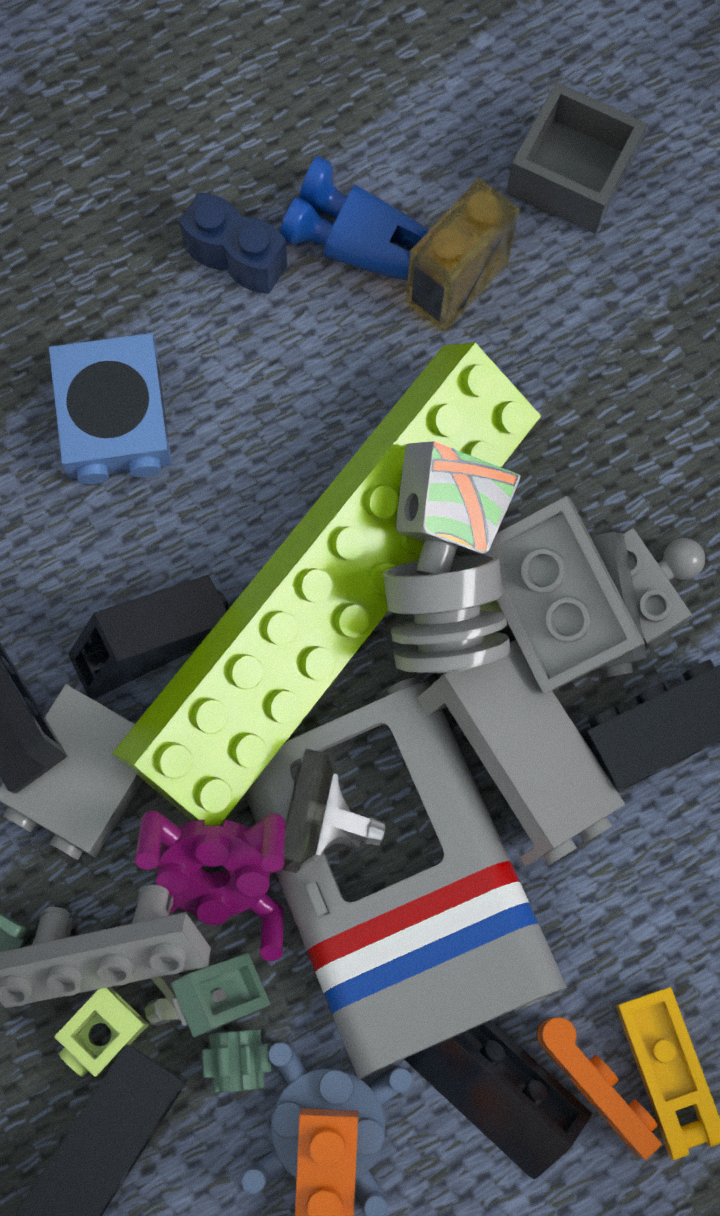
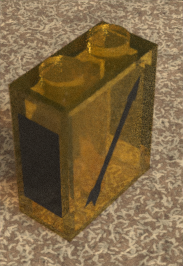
M478 178L410 251L406 303L445 333L508 264L520 209L482 179Z

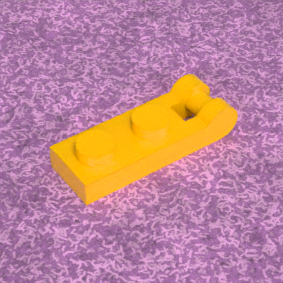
M666 987L615 1005L670 1159L674 1161L688 1156V1149L704 1143L709 1148L719 1145L720 1117L672 988ZM693 1105L697 1121L680 1126L675 1111Z

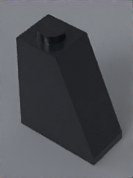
M208 574L94 612L68 654L87 696L95 699L195 651L228 611V602L222 592L216 590Z

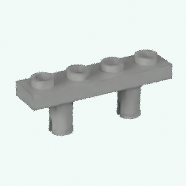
M147 885L139 890L138 903L132 924L70 937V934L74 928L73 917L69 918L70 913L60 907H48L43 909L39 915L38 928L31 946L0 952V1003L5 1008L23 1006L38 1001L72 996L77 993L121 986L131 982L165 975H175L180 972L208 967L211 948L186 912L169 916L170 909L173 906L172 895L169 896V891L160 885Z

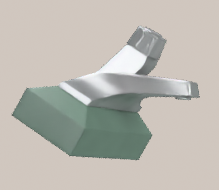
M247 953L189 973L183 977L175 974L151 978L165 997H156L144 1009L146 1018L151 1025L160 1026L169 1023L170 1020L180 1019L182 1025L188 1026L193 1037H197L255 1013L271 1004L251 957Z

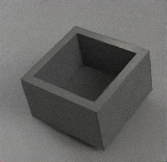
M555 82L512 162L506 193L596 234L638 153L648 123Z

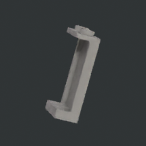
M517 640L510 642L511 653L506 657L472 669L446 673L418 696L417 699L428 716L446 707L450 710L533 842V848L519 857L524 866H528L542 856L549 866L577 848L572 840L576 835L579 834L583 842L586 843L612 827L607 816L624 806L625 803L553 691L543 694Z

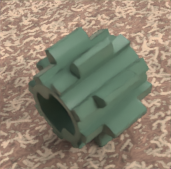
M261 1030L209 1034L210 1049L202 1050L203 1078L212 1077V1092L243 1091L265 1087L264 1073L271 1072L272 1070L269 1059L270 1044L261 1043Z

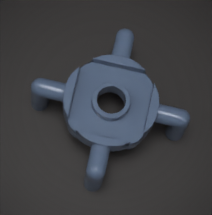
M279 1042L274 1044L269 1050V1059L272 1064L277 1066L289 1086L279 1097L272 1115L271 1137L275 1150L246 1170L242 1177L243 1189L247 1193L257 1194L262 1191L265 1184L286 1170L297 1178L300 1108L357 1110L358 1133L355 1193L363 1204L367 1216H386L388 1212L386 1197L369 1172V1169L377 1160L384 1143L385 1119L381 1105L399 1092H406L410 1089L413 1083L411 1073L405 1068L396 1067L368 1086L363 1080H358L354 1074L339 1069L325 1068L307 1073L288 1043Z

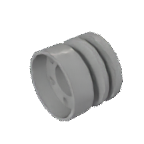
M488 554L455 555L451 571L440 574L423 575L416 572L419 561L401 564L383 571L388 611L414 615L413 619L404 621L391 628L392 641L404 644L394 650L396 669L420 673L459 672L492 663L511 653L508 636L497 632L507 626L505 614L492 610H480L479 607L497 600L503 595L499 558L497 556Z

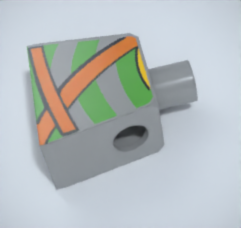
M435 441L407 444L404 453L396 529L402 535L424 542L416 572L423 575L450 572L455 553L460 555H485L492 545L519 484L521 475Z

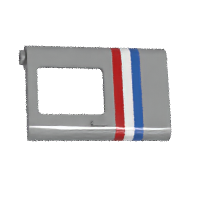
M417 678L400 681L388 689V696L286 741L244 794L255 823H258L271 813L280 814L285 820L284 866L275 873L358 1080L510 1011L527 1008L567 989L566 983L443 710L428 716L417 699L431 684L428 682L419 683ZM384 725L389 727L393 733L441 843L444 858L436 866L360 900L346 902L341 895L324 851L317 861L312 860L317 834L313 825L301 823L305 805L293 778L292 770L295 764L377 726Z

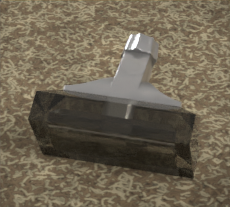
M305 749L298 764L285 821L284 866L281 870L298 873L311 860L317 861L322 852L333 844L359 847L360 842L364 841L365 844L380 845L385 833V822L350 812L339 787L338 774L333 773L328 754Z

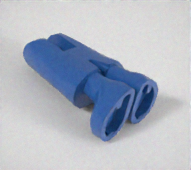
M316 156L313 159L304 178L300 198L295 197L280 228V233L288 245L315 242L324 245L323 256L376 274L409 281L414 278V268L418 259L409 251L390 243V240L422 253L434 236V233L422 224L356 184L348 196L342 194L334 186L332 164L329 160L320 156ZM317 213L329 215L336 218L333 224L322 219Z

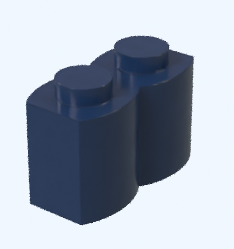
M198 193L179 221L184 247L190 256L209 268L227 270L229 275L238 284L248 290L265 294L270 293L287 267L286 240L282 234L263 220L253 217H242L232 204L221 197L207 193Z

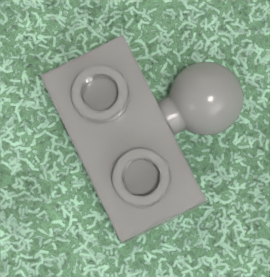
M632 528L624 533V539L644 643L647 645L691 618V612L670 583V580L673 578L688 580L696 577L704 568L705 553L696 541L680 538L672 541L666 547L663 553V560L657 563L635 529Z

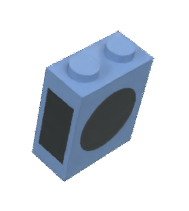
M152 333L49 347L61 460L69 479L77 478L78 482L82 484H98L107 481L109 474L129 471L130 475L134 477H149L160 473L162 466L172 465L158 353Z

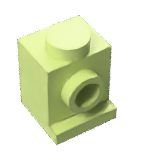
M112 987L98 989L54 1036L64 1046L58 1054L81 1077H84L88 1071L94 1077L102 1076L113 1064L122 1048L130 1045L148 1027L149 1023ZM100 1023L107 1025L111 1031V1038L104 1046L96 1045L91 1039L92 1029Z

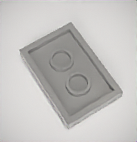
M565 496L496 533L492 545L486 554L495 555L499 558L503 595L497 599V602L505 614L507 622L543 694L549 693L645 644L570 497Z

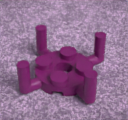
M151 810L146 812L141 818L135 863L139 868L145 870L154 869L157 866L156 885L165 887L169 891V896L172 895L173 906L170 909V914L180 908L197 915L198 919L205 924L219 925L226 922L229 916L250 909L262 918L260 956L267 961L280 959L283 954L284 909L278 902L268 896L266 892L269 888L270 872H278L284 866L286 827L284 818L280 814L271 813L251 828L227 820H223V827L204 826L205 820L191 821L178 827L158 811ZM204 865L209 867L222 865L227 870L221 873H210L201 867Z

